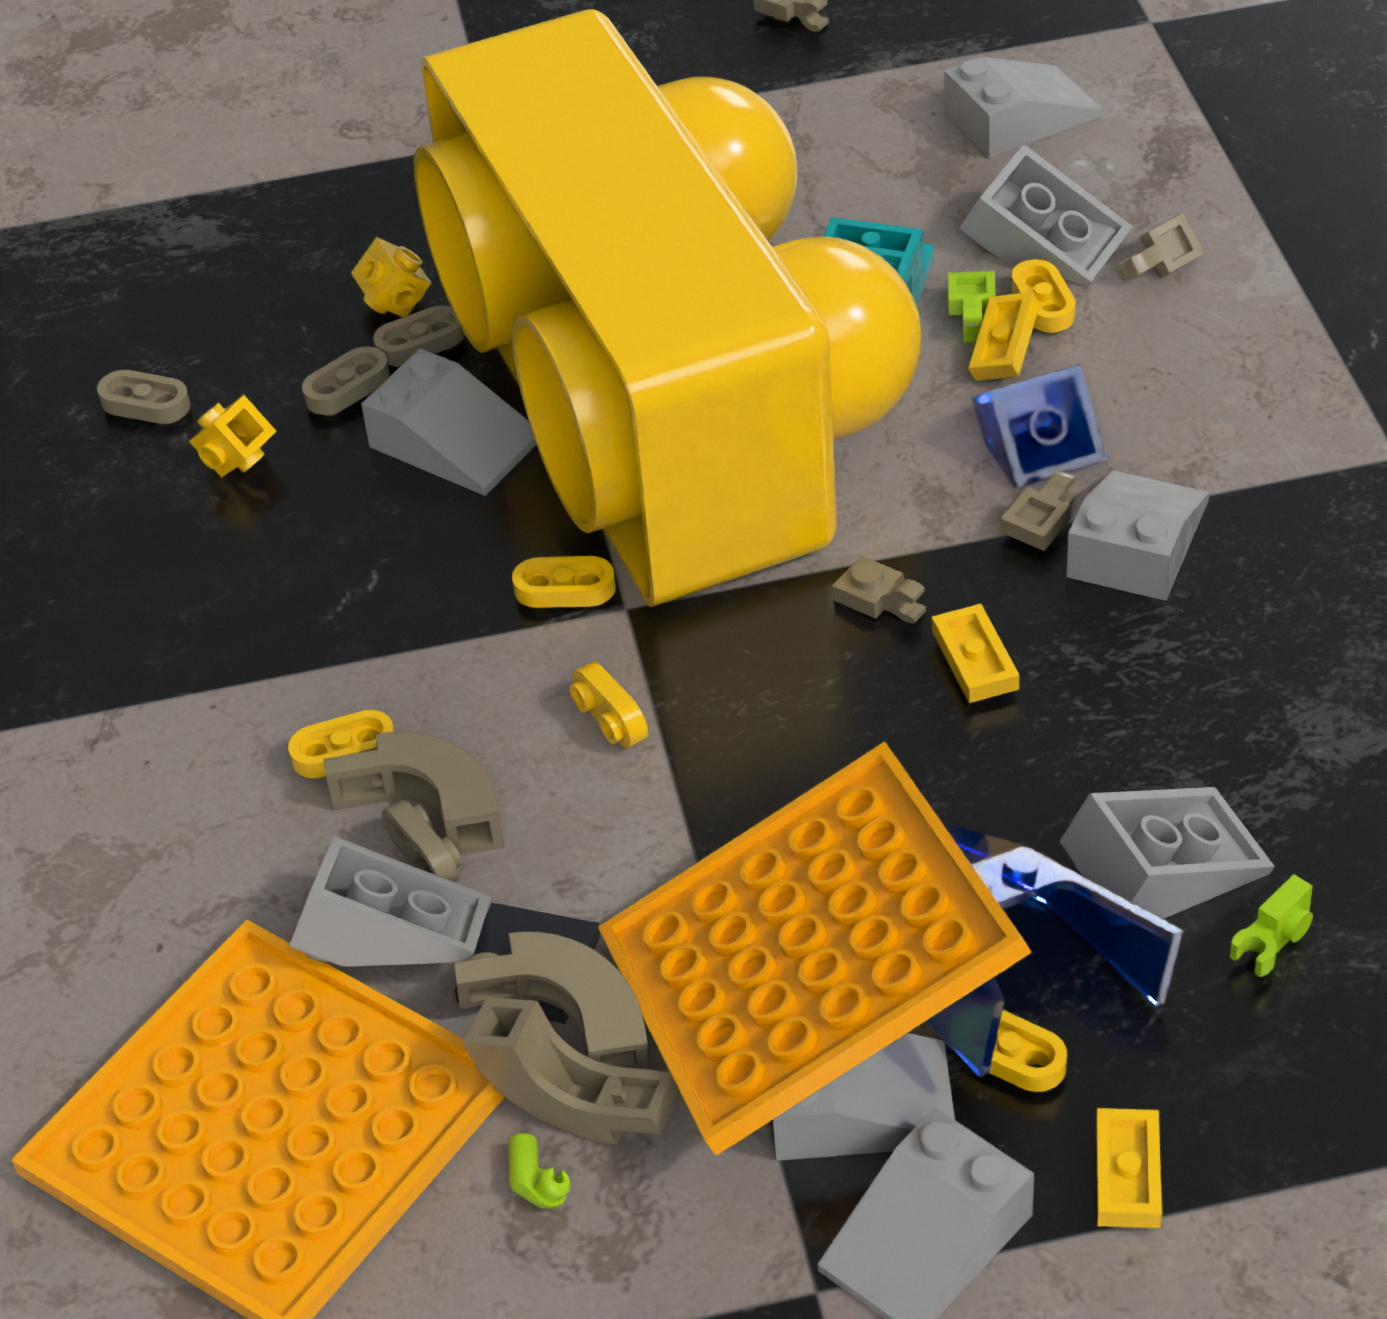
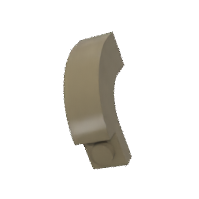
M387 732L375 734L377 750L323 759L333 810L405 799L406 801L416 802L432 809L441 818L445 826L446 836L453 842L459 855L505 848L493 783L484 767L476 758L454 743L421 733Z
M515 932L509 933L511 954L499 956L495 953H479L469 957L466 961L454 963L460 1009L482 1006L486 997L547 1002L564 1010L576 1023L583 1037L587 1057L617 1067L636 1069L648 1067V1042L637 998L619 970L605 957L588 946L555 934Z
M486 997L462 1042L478 1070L507 1099L551 1126L597 1142L618 1145L624 1131L661 1135L681 1093L670 1071L612 1066L591 1059L578 1052L555 1032L538 1001Z

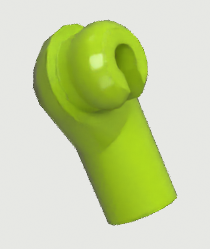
M525 1133L512 1136L508 1140L509 1185L512 1191L540 1209H553L562 1205L571 1187L570 1178L567 1173L561 1169L556 1176L554 1175L553 1167L545 1169L539 1167L538 1141L535 1136Z

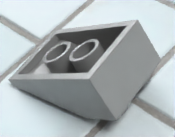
M979 57L944 70V114L988 158L1102 117V109L1055 65Z
M1025 144L1019 148L981 195L959 227L961 231L996 257L1017 264L1032 259L1048 261L1058 269L1063 279L1086 287L1092 282L1133 228L1131 224Z
M421 348L361 403L369 446L484 496L536 445L530 423L527 419L461 365Z
M1112 470L1085 497L1069 530L1067 577L1166 601L1207 506L1210 492Z
M1215 787L1090 793L1060 840V843L1075 863L1077 870L1085 877L1103 903L1105 910L1117 924L1162 920L1267 876L1275 867Z
M333 836L289 946L303 951L314 960L321 962L329 961L342 967L462 962L474 954L491 896Z
M906 1033L774 1118L773 1129L776 1161L893 1152L935 1107L955 1120L944 1041Z
M935 1107L895 1148L818 1263V1271L884 1319H937L1033 1215L1034 1173Z

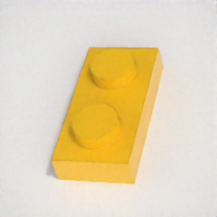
M1033 292L989 298L968 367L975 381L1019 377L1040 307V303Z
M982 604L932 616V633L969 703L1019 690L1020 675Z
M1097 1108V1226L1161 1228L1159 1110Z

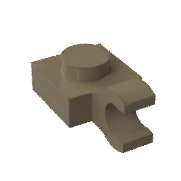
M753 0L754 11L787 22L792 17L797 16L802 24L811 31H820L829 23L828 18L822 17L817 13L827 5V0Z
M1181 213L1140 235L1139 237L1145 249L1121 261L1116 266L1124 281L1145 272L1155 266L1160 277H1163L1205 253L1184 213Z
M1058 469L1051 475L1047 484L1040 492L1026 487L1000 518L1001 533L1045 551L1071 519V506L1076 500V494L1068 492V490L1075 483L1076 476Z
M862 555L832 585L834 601L875 619L886 610L905 622L915 623L926 612V606L915 602L925 592L923 585L914 580H904V573Z

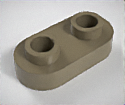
M440 305L381 326L375 332L373 339L375 348L385 353L388 365L401 367L420 348L433 354L449 350L458 345L463 340L465 334L451 306Z
M359 347L310 374L302 384L306 407L316 414L335 415L375 391L390 375L385 353L374 347Z
M119 370L103 377L97 386L102 408L112 415L153 423L172 424L184 417L190 409V400L185 384L174 378L132 370Z
M402 799L382 810V818L392 841L413 867L452 882L458 881L457 868L462 866L458 850L448 837L440 839L433 831V826L427 813L419 804L412 806L408 801Z

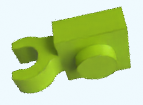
M995 271L948 273L949 316L963 315L964 343H976L982 325V314H985L989 298L996 296Z
M1293 874L1258 908L1257 920L1248 928L1235 934L1231 943L1230 958L1236 961L1247 951L1258 952L1260 954L1256 958L1255 974L1259 977L1268 974L1275 965L1276 953L1289 940L1292 942L1300 940L1310 927L1313 919V913L1310 912L1313 886Z

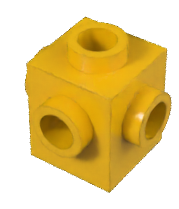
M376 237L351 272L365 294L363 297L365 303L381 314H386L389 311L401 317L408 316L416 303L423 298L425 291L431 284V281L420 267L422 260L414 252L402 246H395Z
M243 395L225 409L219 403L209 409L197 421L202 429L189 442L198 451V455L203 463L223 477L236 467L242 473L252 467L264 455L260 447L277 431Z

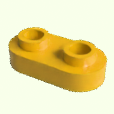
M1032 259L1023 261L1013 268L1012 293L1033 292L1040 303L1034 328L1052 334L1063 331L1074 323L1075 298L1058 269L1052 263Z
M597 556L531 558L521 562L512 574L516 599L521 604L533 608L597 606L608 601L616 589L613 566L607 560Z
M592 661L573 671V684L569 685V692L573 702L582 713L588 711L598 721L603 735L610 743H618L623 748L628 749L648 737L647 723L639 706L599 663Z
M363 710L306 726L298 730L288 743L292 767L299 775L306 778L326 777L323 759L377 750L375 734L395 732L393 722L388 715L381 711Z
M992 1005L971 1006L962 1011L957 1017L954 1024V1046L958 1055L967 1063L1022 1089L1033 1092L1050 1090L1063 1080L1066 1074L1067 1050L1063 1041L1056 1034ZM987 1040L990 1041L991 1044L983 1045L981 1043H978L977 1041ZM1037 1064V1065H1041V1066H1043V1067L1034 1068V1067H1030V1065Z

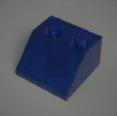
M1080 364L971 397L985 445L1014 488L1049 478L1058 469L1068 472L1108 459Z

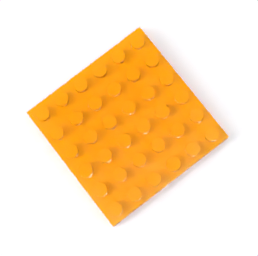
M886 742L875 747L598 926L621 974L627 980L637 998L642 1016L705 1142L716 1156L1031 953L1020 933Z
M248 919L42 1127L11 1161L16 1174L245 1318L313 1319L505 1096L478 1070L462 1044L463 1038L333 966L314 960L303 951L290 947L289 942Z

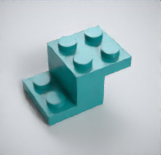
M831 217L823 236L852 241L869 248L881 256L900 274L917 306L934 261V245L923 243V229Z

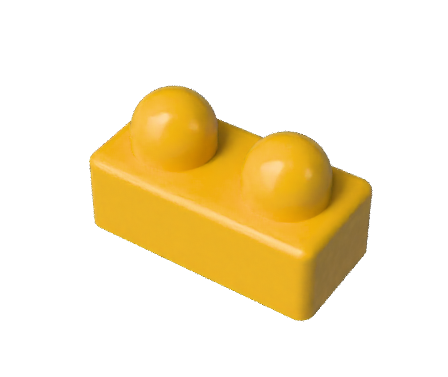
M594 9L579 11L422 57L421 73L432 143L416 149L414 176L419 208L431 254L448 301L467 339L481 353L497 348L518 383L541 458L558 497L574 523L586 533L603 529L649 607L693 594L827 547L833 540L837 528L834 441L869 428L886 416L902 399L917 369L922 333L919 313L905 281L885 259L869 248L841 238L824 236L801 238L773 247L770 245L769 241L781 228L793 205L798 177L796 151L790 133L778 113L757 93L743 85L722 78L690 77L657 86L608 17Z

